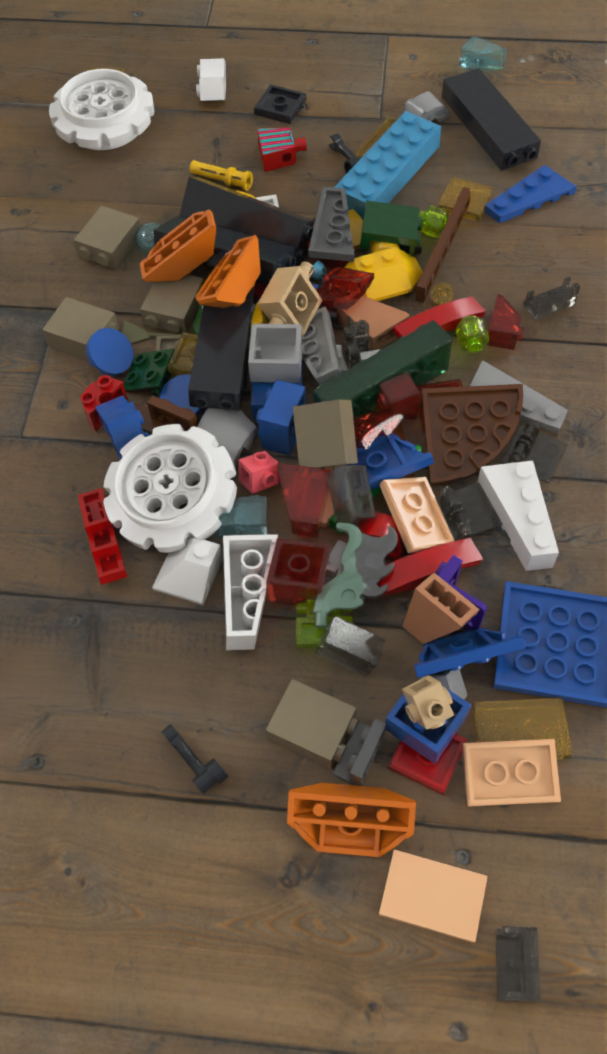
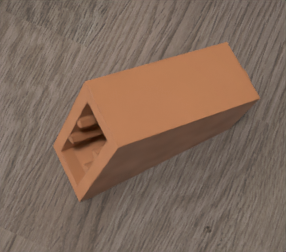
M356 293L337 304V321L369 351L381 349L398 338L393 332L394 326L410 317L407 312Z
M433 573L415 588L402 627L422 644H425L459 630L478 613L479 608L437 574Z

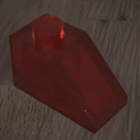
M497 294L486 345L514 350L516 341L521 342L524 327H520L522 316L500 294Z
M407 372L380 384V395L377 398L383 410L387 409L390 416L410 420L417 418L419 391Z

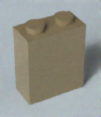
M101 205L74 239L78 256L85 260L99 263L102 266L117 269L143 235L140 220L138 217Z
M186 275L179 281L154 282L140 308L143 324L151 328L187 334L200 307L195 296L204 284L203 278Z
M65 297L42 331L48 346L88 359L86 344L90 337L96 331L103 328L119 331V325L114 312Z
M333 400L293 406L299 469H310L311 474L325 472V467L332 466L333 471L349 469L348 464L358 463L351 400Z
M292 679L265 731L267 740L332 769L335 761L340 763L347 748L344 745V741L347 735H353L359 719H356V707Z

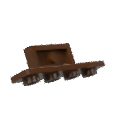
M152 396L147 402L148 407L134 403L136 410L140 411L145 423L141 427L148 434L152 435L154 428L164 425L180 424L184 431H188L193 426H198L196 413L188 408L174 405L167 399Z

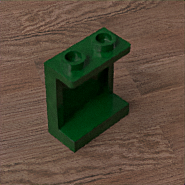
M366 200L359 249L368 250L370 240L408 245L409 255H413L415 247L419 248L421 234L417 233V231H421L422 226L419 208Z

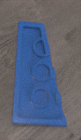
M543 165L487 203L484 212L501 223L524 214L526 209H537L541 207L542 203L549 200L551 202L557 201L564 194L572 195L576 192L577 186L546 165Z

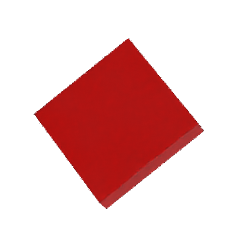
M455 734L435 764L400 740L388 769L444 795L461 757L462 743H467L468 739Z

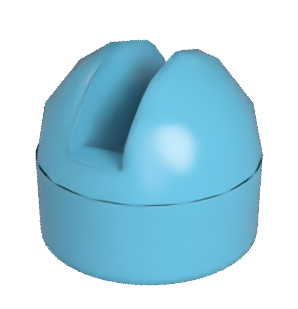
M318 260L312 267L315 269L311 275V278L314 280H321L322 274H326L324 264Z

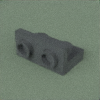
M375 719L370 727L358 722L353 735L349 738L346 745L347 748L340 763L338 762L334 770L335 777L352 785L362 786L384 738L386 723Z

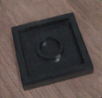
M270 84L254 107V115L291 124L307 100L306 93Z

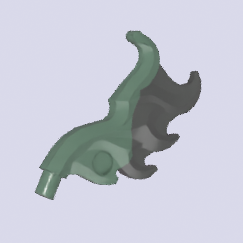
M341 522L336 524L337 531H343L349 535V541L341 560V566L344 570L340 575L325 584L317 596L313 611L316 628L324 629L327 627V615H329L330 611L335 609H356L363 606V599H360L361 597L375 599L385 594L388 585L379 587L377 583L387 577L395 566V563H391L388 566L383 563L386 556L394 551L398 542L397 533L391 526H388V534L384 537H372L361 533L360 529L353 524Z

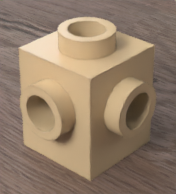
M428 675L402 689L408 703L405 706L407 715L413 723L417 722L426 730L438 728L445 724L446 719L454 716L450 704L453 703L450 693L444 686L442 687L440 681Z

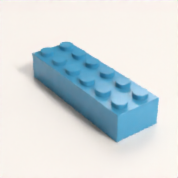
M405 111L334 187L345 189L348 211L354 209L363 220L366 200L390 203L440 147L441 126Z

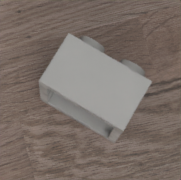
M252 324L248 360L250 382H275L277 379L288 383H300L303 345L302 324Z

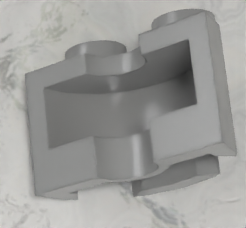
M426 91L414 99H409L404 106L405 111L428 121L435 119L440 122L450 117L449 110L430 91Z

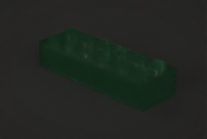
M434 320L421 325L415 331L399 338L390 346L380 349L373 356L361 360L356 366L339 373L337 377L327 383L320 384L313 390L314 403L351 400L354 427L373 416L372 407L378 403L380 398L395 396L397 402L448 371L452 337Z

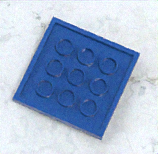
M506 581L499 631L505 632L506 639L522 635L526 648L496 657L493 688L607 708V597Z

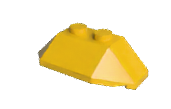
M397 247L354 258V262L350 261L331 280V285L338 300H343L356 293L375 301H381L412 292L418 284L423 271L415 257Z

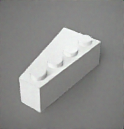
M533 461L482 466L477 484L480 490L484 491L490 508L494 509L503 531L505 530L511 539L510 543L525 570L553 568L559 551Z
M278 534L223 536L226 650L255 649L276 554Z

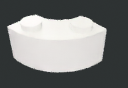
M200 59V65H197V75L199 78V84H196L197 97H200V101L225 100V59Z

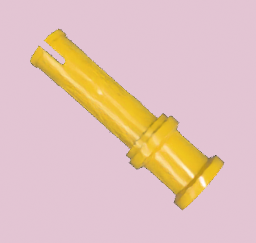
M193 160L190 164L191 174L223 181L229 187L234 185L241 187L244 191H249L252 186L253 174L251 171L242 172L236 170L235 167L225 169L197 162L196 160ZM207 169V170L214 171V172H217V173L214 174V173L206 172L205 170Z

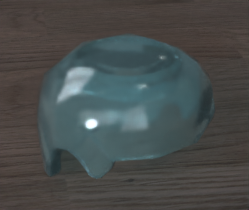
M156 222L145 223L137 230L135 243L141 252L148 255L154 247L153 230L161 226V224Z

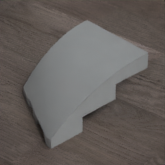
M207 408L197 426L215 436L218 447L224 446L235 467L242 449L250 451L258 429L241 410Z

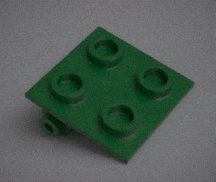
M175 349L137 354L124 382L126 392L150 389L151 395L159 398L164 385L170 380L169 378H171L172 371L176 366V358L173 356Z

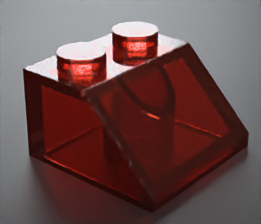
M277 538L266 580L268 602L297 605L322 593L331 544Z

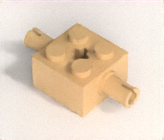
M302 262L300 266L277 268L258 302L259 307L270 320L269 324H302V336H304L322 302L321 297L309 281L315 270L312 268V264Z

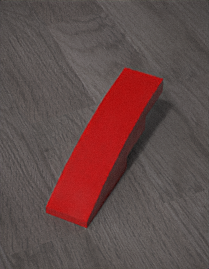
M473 296L462 298L419 313L394 326L393 332L405 346L439 340L444 332L462 329L465 321L482 319L486 310Z
M103 488L77 495L100 584L103 585L126 578L127 574L114 525L110 522L105 511L103 500L106 497Z
M471 538L445 543L391 562L395 563L394 569L387 577L381 579L377 586L388 585L387 591L382 596L413 590L430 575L436 573L440 564L443 561L447 563L453 555L463 560L461 569L477 566L483 558Z

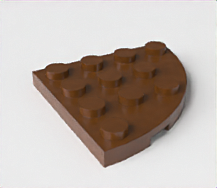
M523 384L425 388L421 390L426 452L432 454L434 461L433 464L428 466L430 486L445 485L468 478L479 472L482 466H488L500 455L512 438L519 422L523 406Z

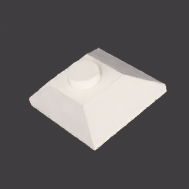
M195 537L189 538L185 548L168 553L152 587L153 590L203 605L223 561L220 544L204 539H196Z

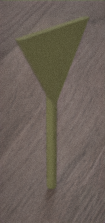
M124 321L122 334L126 336L131 345L157 336L193 335L150 333L127 321Z

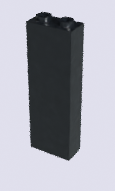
M479 68L443 79L442 98L501 171L538 158L541 140Z
M200 177L188 178L179 216L189 218L194 213L210 209L213 212L216 226L251 236L256 235L262 239L295 247V266L304 262L307 256V243L313 233V220Z
M177 216L153 230L154 246L187 218ZM216 226L214 254L200 265L215 268L224 255L232 250L237 240L250 237L251 235ZM257 237L261 273L256 281L269 284L277 268L295 267V247Z
M254 287L250 289L245 302L240 306L220 308L203 305L188 388L190 407L240 411L254 310Z

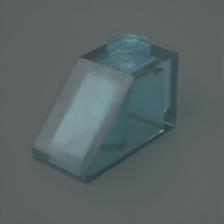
M472 36L461 47L459 66L468 70L479 68L482 72L503 69L507 49Z
M251 495L238 498L229 513H222L219 516L222 525L214 532L215 538L231 535H268L267 497Z

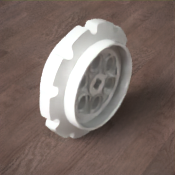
M113 69L89 70L74 76L54 95L55 102L49 106L50 119L58 136L68 143L75 142L79 147L91 150H110L126 145L147 129L151 123L150 116L154 115L153 97L151 92H148L146 84L135 77H130L121 71Z
M180 424L156 427L153 429L152 435L144 437L143 434L136 436L120 450L122 459L119 462L111 463L104 480V488L110 495L104 498L103 502L110 522L116 528L122 527L120 534L133 545L147 550L154 544L156 549L163 553L182 550L186 547L189 538L195 537L196 539L205 540L222 525L219 516L222 513H229L231 511L237 493L234 481L230 480L236 476V470L224 446L218 447L215 436L195 426L191 427L188 431H184ZM200 481L197 485L192 486L194 482ZM187 503L186 507L179 509L181 505ZM161 507L158 512L153 513L156 508Z

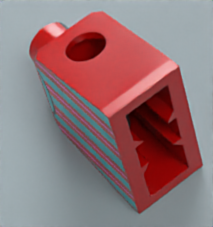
M290 128L257 129L258 146L264 172L294 165L296 163V152L307 151L305 137L293 139Z

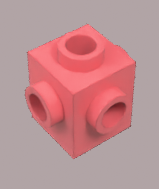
M266 451L257 452L239 459L238 481L252 494L278 485L280 465Z

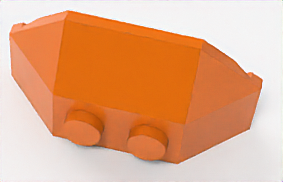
M209 209L192 214L160 239L149 252L147 258L140 262L142 279L145 282L179 281L200 264L206 262L214 254L216 225L213 212Z
M256 235L237 240L232 250L227 252L219 261L195 296L200 305L225 308L230 306L237 307L245 302L247 294L255 286V281L261 273L258 238Z
M322 782L289 790L287 824L294 828L317 852L381 857L404 839H408L414 834L416 801L386 788Z

